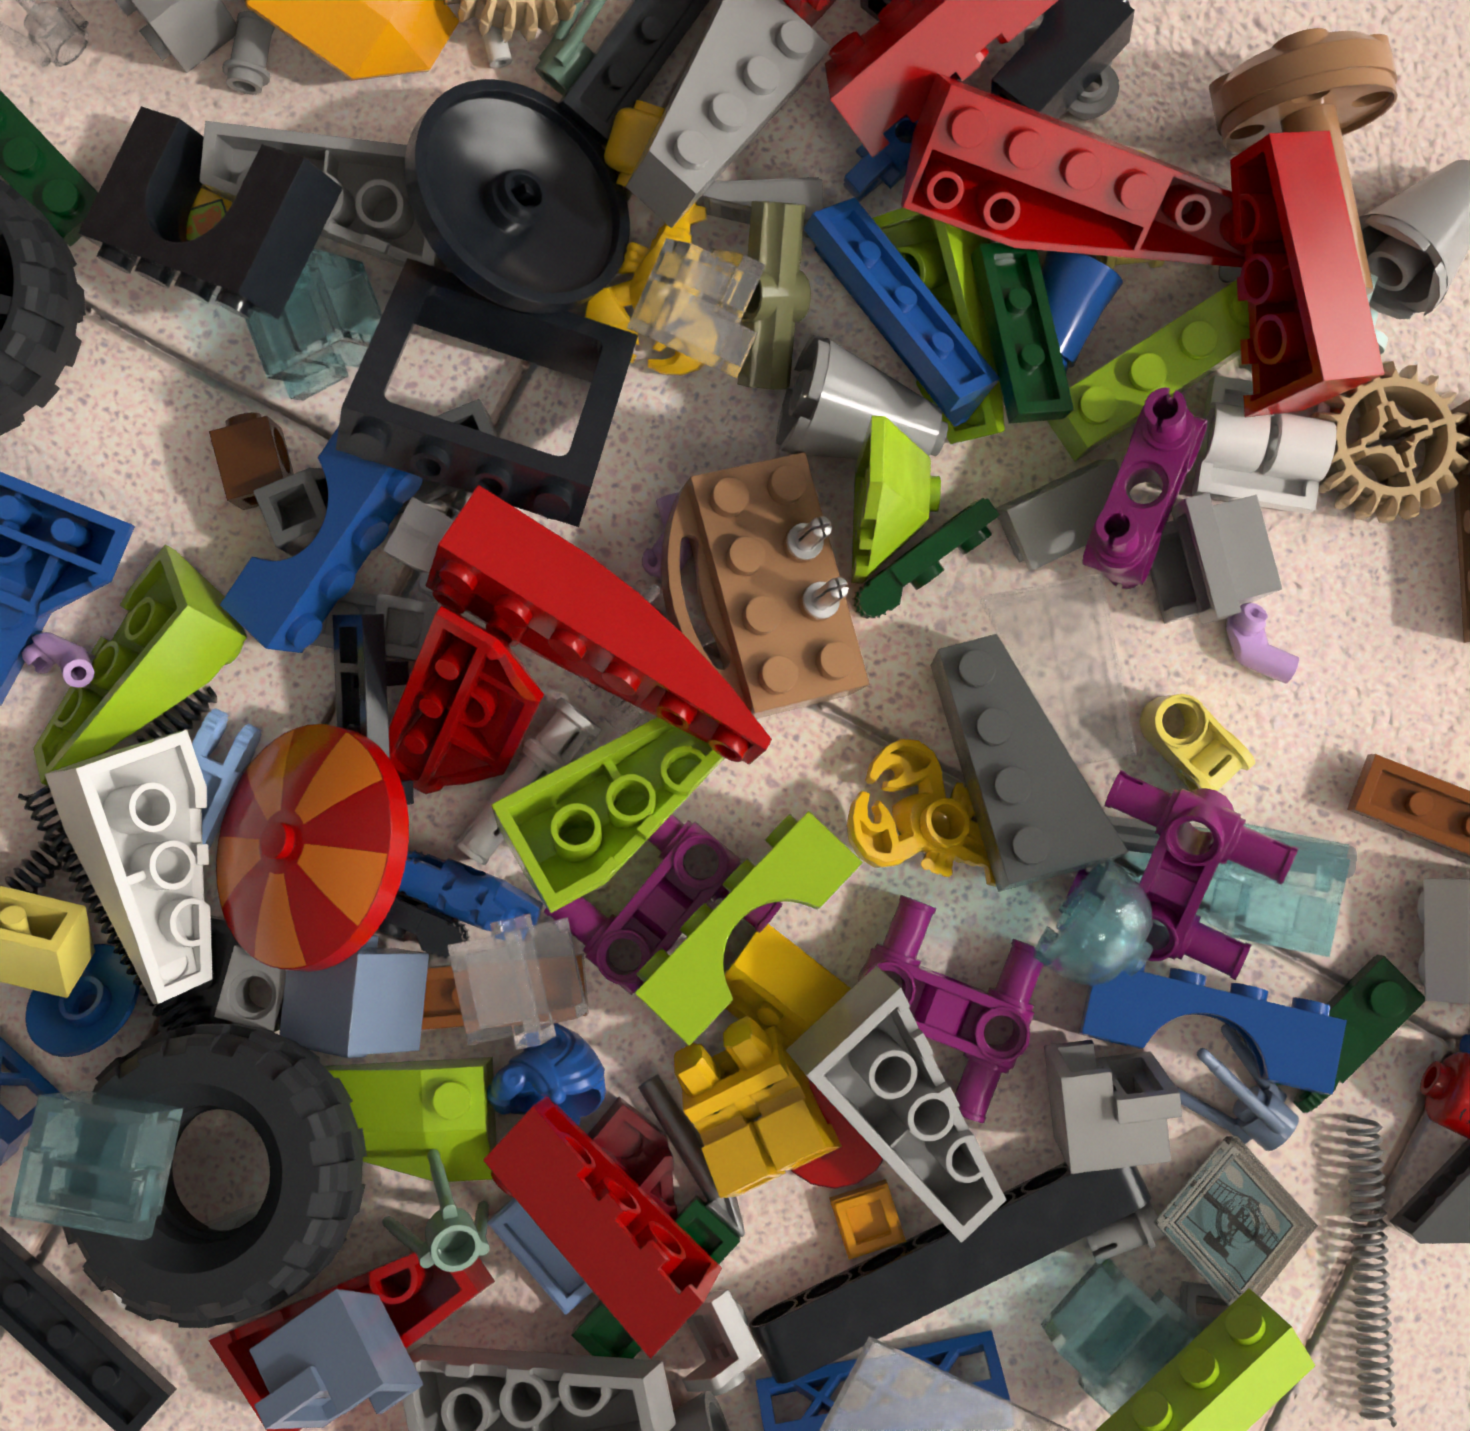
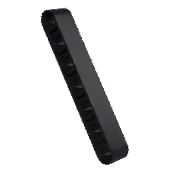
M1066 1162L1003 1192L1006 1201L962 1243L943 1223H940L906 1240V1242L895 1245L766 1309L750 1321L749 1328L775 1382L783 1384L803 1377L1140 1210L1149 1203L1151 1195L1137 1166L1071 1174Z

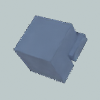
M373 935L356 953L335 966L312 972L286 970L280 1035L296 1041L299 1045L307 1047L309 1050L345 1058L366 1057L367 1054L419 1051L429 953L399 948H377L379 936Z
M336 1289L250 1349V1353L270 1393L255 1404L265 1429L324 1428L367 1398H369L376 1414H383L424 1385L379 1295Z

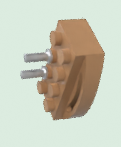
M805 452L691 476L677 494L665 526L661 552V581L668 620L690 640L731 685L756 719L846 697L870 685L845 597L848 594L849 587L843 588L848 583L839 575L828 536L832 531V526H828L831 522L822 514ZM683 538L689 539L695 561L696 584L701 608L707 625L717 643L724 670L717 669L704 651L692 627L685 606L680 574V547Z

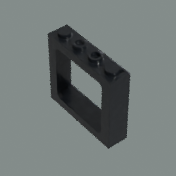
M407 258L343 402L336 450L473 493L477 486L480 485L513 507L541 515L547 519L579 527L638 335L568 311L554 314H533L507 308L479 294L460 280L454 273ZM416 324L591 382L569 452L563 456L552 455L387 400L385 393L414 325Z

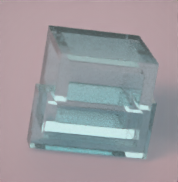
M314 248L279 320L253 311L250 319L245 318L267 379L283 381L290 399L304 401L349 377L346 366L356 368L360 366L381 319L382 312L363 262Z
M1245 823L1244 826L1299 849L1282 885L1230 860L1227 861L1226 865L1219 863L1213 876L1216 879L1207 923L1233 938L1330 957L1350 865V859H1347L1349 844Z
M84 1090L38 1095L28 1145L24 1147L9 1216L136 1240L151 1238L156 1216L161 1215L183 1108Z
M1111 1258L1104 1260L1103 1263L1098 1265L1095 1262L1041 1323L1056 1351L1082 1374L1077 1380L1081 1388L1110 1415L1115 1413L1204 1330L1163 1291L1158 1289L1151 1296Z

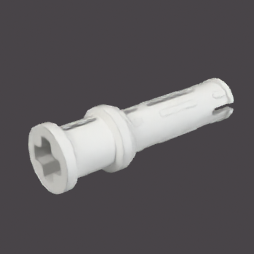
M562 697L555 703L556 713L536 738L528 737L523 743L525 747L522 751L525 756L492 795L473 822L455 841L465 854L482 865L487 864L489 858L504 840L497 826L491 804L567 765L590 736L597 737L602 731L596 723Z

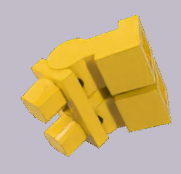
M746 1016L728 1025L727 1029L723 1032V1044L726 1050L711 1057L702 1044L694 1042L690 1046L688 1045L675 1052L674 1073L682 1088L683 1112L694 1124L704 1144L701 1150L720 1198L737 1197L786 1174L785 1170H794L842 1147L832 1125L827 1124L815 1100L807 1076L787 1053L786 1049L789 1046L784 1044V1038L775 1025L763 1030L751 1017ZM762 1115L757 1121H754L755 1118Z

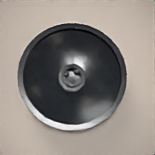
M496 79L468 81L447 90L433 102L417 121L407 144L404 167L406 190L414 217L424 237L441 261L460 280L484 297L507 308L533 314H554L572 310L583 305L612 281L621 268L625 259V253L627 252L630 218L623 186L616 184L618 179L617 171L605 163V150L601 144L557 106L558 102L532 88L510 81Z

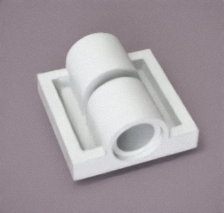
M1217 375L1213 376L1208 383L1203 419H1206L1208 422L1197 456L1192 496L1210 493L1211 499L1233 501L1257 494L1260 507L1303 514L1315 511L1319 482L1326 476L1335 451L1336 425L1332 421L1310 418L1309 416L1314 412L1330 413L1331 406L1321 402L1303 411L1244 418L1243 395L1253 394L1252 381Z

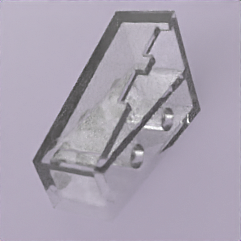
M1102 573L980 596V604L1075 764L1081 765L1137 755Z

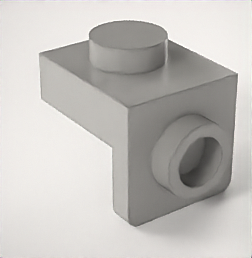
M729 1289L709 1292L701 1307L687 1320L706 1362L683 1378L682 1381L687 1392L711 1391L714 1396H718L740 1385L746 1378L743 1371L762 1357L747 1327L746 1313L742 1306L732 1297Z

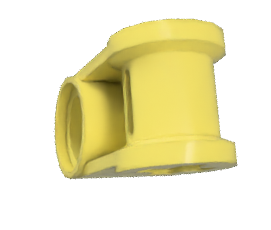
M1176 694L1156 697L1149 701L1141 711L1139 723L1145 739L1172 766L1178 778L1190 791L1201 788L1218 791L1240 769L1248 771L1256 764L1249 750L1215 719L1203 706L1202 702L1193 696ZM1171 705L1181 711L1185 722L1182 732L1175 738L1166 733L1162 723L1163 714Z

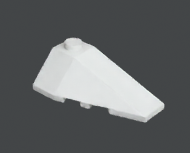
M179 731L104 753L46 773L45 777L65 833L152 1003H162L212 980L210 905L204 902L203 865H209L208 844H203L202 808H207V787L188 731Z

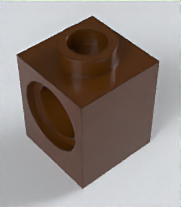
M251 412L232 416L225 421L226 427L209 431L226 499L242 510L259 506L253 490L294 474L282 428L268 416L261 417L260 413Z

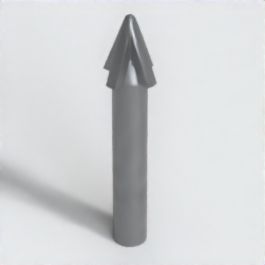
M659 1075L653 1076L638 1086V1089L707 1199L705 1207L738 1236L743 1237L745 1229L737 1198L719 1197L701 1150V1143Z

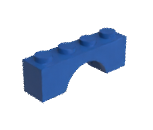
M339 426L318 456L327 480L328 506L324 522L314 540L303 551L288 559L273 561L251 557L220 603V606L266 649L303 653L305 648L318 638L323 628L322 623L337 601L345 596L353 587L355 575L371 551L376 549L385 540L390 523L405 501L413 497L422 484L423 478L373 461L363 460L357 456L336 450Z
M1110 954L1108 963L1097 961L1093 965L1079 1035L1135 1049H1142L1155 1032L1167 1022L1184 1015L1208 1016L1227 1024L1244 1039L1255 1059L1259 1079L1318 1094L1333 1095L1347 1020L1330 1017V1005L1293 997L1291 1007L1268 1002L1269 991L1240 983H1231L1229 992L1205 987L1207 976L1182 969L1170 968L1168 978L1144 972L1145 961L1118 954Z

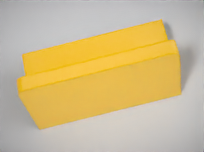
M767 924L760 933L757 931L754 933L739 956L724 972L728 988L733 997V1001L725 1009L739 1020L746 1016L751 1017L763 1030L775 1025L784 1038V1044L789 1047L851 990L849 986L770 924Z

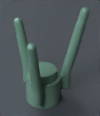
M585 0L575 3L576 9L573 17L567 22L560 20L550 43L539 56L540 62L535 67L537 74L561 95L565 94L594 54L581 40L607 0H590L571 30Z
M431 1149L427 1157L440 1210L434 1213L425 1227L426 1241L423 1242L391 1216L384 1217L382 1224L393 1236L417 1255L421 1267L429 1268L435 1264L444 1271H462L471 1266L479 1255L484 1256L490 1250L486 1239L489 1204L486 1201L479 1202L474 1221L468 1212L461 1208H456L438 1150Z

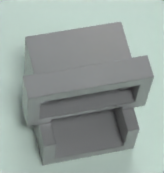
M1210 493L1185 498L1173 507L1171 512L1174 521L1167 522L1164 528L1160 545L1150 570L1164 624L1198 615L1200 616L1201 624L1226 619L1240 613V605L1257 601L1282 590L1257 494L1213 505Z
M1092 1040L1044 1045L1053 1137L1071 1174L1171 1162L1167 1119L1182 1117L1180 1092L1151 1051L1095 1058Z

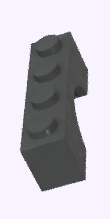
M480 399L435 416L498 437L491 417ZM307 468L253 490L275 547L292 557L303 551L318 534L326 516L328 486L323 468ZM422 479V484L413 497L423 503H428L460 489ZM411 498L405 501L397 515L405 511Z

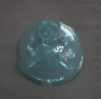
M1106 859L1104 866L1099 863L1080 881L1058 909L1063 913L1056 924V929L1059 930L1058 933L1047 926L1035 947L1033 958L1053 973L1070 982L1090 986L1108 983L1115 979L1122 971L1130 976L1135 975L1143 967L1153 951V946L1146 941L1153 926L1152 907L1143 887L1130 874L1110 859Z

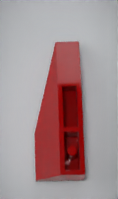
M939 73L936 74L913 132L901 200L903 208L1014 248L1243 267L1246 261L1245 245L1235 243L1231 188L1049 115Z
M480 485L477 486L437 546L425 586L433 591L432 595L438 603L459 614H463L466 611L485 623L486 630L507 641L509 646L516 647L519 644L547 661L708 743L717 754L730 761H743L750 765L767 750L772 741L771 737L731 685L690 640L642 595L580 548Z

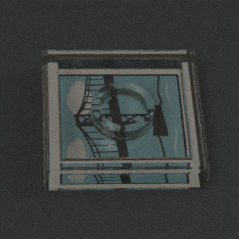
M1237 1135L1226 1136L1153 1222L1228 1306L1248 1288L1261 1298L1318 1226Z

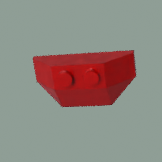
M441 606L435 613L389 726L390 760L400 780H412L413 788L423 794L441 791L444 786L465 785L504 775L544 697V693L507 641L454 610Z

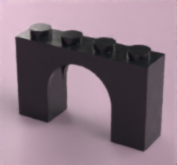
M860 0V6L877 21H880L878 18L879 13L892 0ZM1058 0L1042 14L1043 20L1035 33L991 79V94L1058 119L1130 42L1135 9L1130 6L1128 0Z
M141 106L78 234L100 247L96 257L125 273L130 274L133 267L136 266L134 271L142 277L165 288H169L174 280L176 281L174 286L201 302L209 304L212 295L216 296L215 302L243 318L250 319L253 311L279 320L343 188L305 157L261 144L227 213L208 232L187 241L189 214L203 185L199 181L204 136L180 118Z

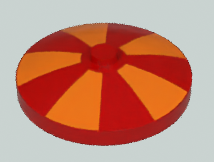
M309 724L297 727L282 734L268 744L254 758L240 778L221 824L216 855L217 889L222 912L231 933L239 945L260 963L278 969L306 972L330 968L348 959L365 945L387 916L400 887L405 869L409 843V816L400 777L387 754L375 742L358 732L328 724Z

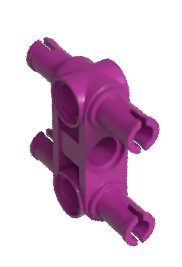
M1167 387L1156 389L1145 400V404L1134 426L1126 455L1105 506L1092 528L1083 554V565L1100 570L1103 576L1108 578L1114 586L1117 587L1119 582L1122 583V589L1126 590L1135 588L1137 585H1143L1155 560L1164 528L1185 477L1195 462L1207 428L1208 421L1194 416L1190 412L1184 396L1176 390L1173 398H1170V388ZM1144 482L1153 483L1162 490L1156 500L1147 504L1136 503L1128 497L1129 492L1134 486Z
M1120 770L1104 806L1116 809L1156 827L1155 834L1160 837L1138 887L1133 885L1131 890H1128L1087 871L1085 868L1077 872L1065 901L1074 903L1115 922L1114 929L1118 930V934L1123 936L1129 950L1141 959L1162 961L1167 958L1173 960L1178 958L1182 960L1183 956L1186 955L1236 980L1252 944L1241 942L1200 923L1201 916L1196 914L1219 863L1226 865L1227 861L1230 860L1282 885L1299 848L1291 847L1244 826L1246 820L1241 818L1242 814L1235 812L1228 798L1216 790L1201 788L1189 792L1182 788L1181 791L1174 789L1171 794ZM1190 822L1202 823L1211 832L1199 831ZM1150 919L1157 920L1161 922L1164 926L1157 925Z
M672 814L647 840L662 852L658 857L662 862L617 917L612 913L608 918L583 897L552 913L547 908L543 912L583 943L585 947L582 951L586 954L585 958L593 963L607 980L618 984L630 995L635 994L644 984L636 974L661 948L666 952L671 948L682 934L679 929L704 903H707L709 900L715 903L717 899L723 901L730 894L722 884L742 864L740 862L742 859L698 823H692L688 820L683 824ZM697 844H706L712 847L719 859L716 872L704 879L690 875L684 864L685 854L688 849ZM774 902L760 906L744 916L743 919L751 924L755 931L760 933L776 915L783 903ZM629 939L638 945L642 959L636 969L622 971L612 964L609 957V949L615 940Z
M900 895V902L883 945L877 943L875 948H871L866 964H864L859 972L858 982L876 965L882 971H894L901 976V989L910 1005L909 1009L925 1037L963 1051V1056L968 1058L955 1092V1097L960 1105L958 1108L963 1117L984 1123L1001 1074H1008L1009 1070L1014 1068L1017 1058L1024 1053L1029 1045V1026L1035 1013L1032 1011L1034 1005L1029 1003L1049 953L1030 944L1013 939L1012 947L996 988L989 987L988 992L920 965L921 960L917 959V955L936 908ZM1000 1015L1009 1016L1013 1023V1032L1009 1040L999 1045L987 1043L984 1038V1029L988 1021Z

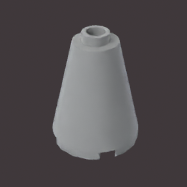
M1456 160L1359 217L1370 273L1378 277L1369 302V306L1377 312L1396 319H1410L1415 313L1425 312V316L1432 312L1445 297L1470 249V160Z
M813 335L808 340L794 370L801 373L794 389L787 388L783 400L776 434V444L781 445L779 450L789 454L805 452L808 456L858 459L871 417L886 416L928 456H937L940 453L948 431L947 422L941 421L942 411L940 407L829 338Z

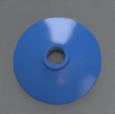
M94 944L95 953L68 998L32 990L26 1007L25 1022L31 1040L40 1049L58 1057L82 1055L106 1043L127 1022L138 1000L140 986L133 985V979L136 975L126 974L130 964H120V959L124 954H114L115 946Z

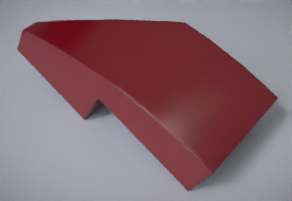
M619 1096L587 1135L675 1220L678 1215L673 1187L672 1171H674L673 1154L669 1149L668 1138L661 1129Z

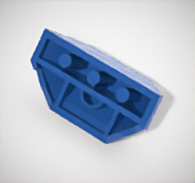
M0 472V603L32 616L43 618L111 583L135 526Z

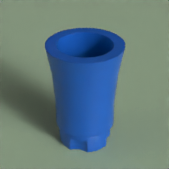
M1046 251L1041 271L1065 373H1067L1068 368L1074 367L1087 338L1104 309L1122 286L1123 280L1113 269L1085 254Z

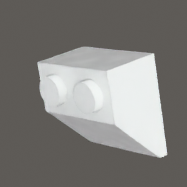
M1470 878L1424 879V890L1421 892L1418 900V916L1420 922L1424 925V951L1419 959L1418 972L1422 984L1425 985V1001L1470 1004Z

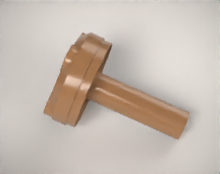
M1323 28L1306 29L1280 39L1272 48L1246 60L1232 72L1215 79L1209 85L1217 131L1222 136L1224 148L1228 152L1238 155L1268 133L1330 130L1366 287V294L1369 295L1374 291L1342 136L1378 119L1396 103L1398 94L1394 58L1389 38L1385 34L1368 35L1357 31L1329 32Z

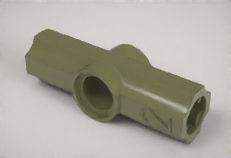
M758 200L751 203L747 267L742 268L737 273L731 291L734 313L742 321L738 385L769 390H784L790 387L795 323H799L805 318L811 302L809 280L804 272L800 270L806 206L804 204Z

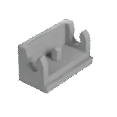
M1115 459L1097 460L995 508L1000 514L997 519L1000 521L1019 563L1025 561L1029 570H1035L1086 546L1092 528L1105 506L1119 472Z

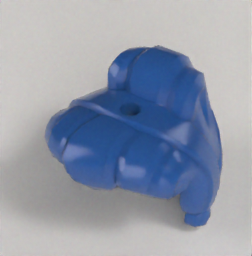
M539 1021L533 1023L525 1030L522 1036L524 1051L512 1057L508 1064L496 1073L492 1083L487 1088L488 1103L501 1115H525L532 1106L543 1098L549 1097L552 1103L557 1104L579 1126L581 1122L580 1117L593 1113L604 1100L606 1094L605 1068L591 1046L578 1033L553 1021Z

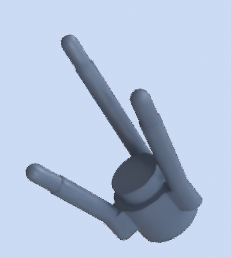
M1224 1024L1221 1027L1222 1034L1259 1087L1254 1086L1248 1089L1220 1060H1217L1207 1049L1200 1048L1197 1052L1198 1058L1238 1097L1232 1110L1233 1114L1238 1118L1233 1119L1176 1087L1180 1092L1181 1104L1228 1130L1243 1145L1253 1139L1265 1151L1277 1149L1293 1134L1298 1125L1299 1117L1284 1103L1287 1094L1273 1082L1259 1079L1253 1054L1235 1030Z

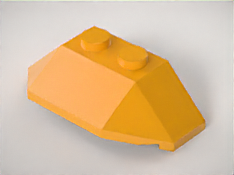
M244 0L248 9L351 81L428 72L460 22L448 5H444V0Z

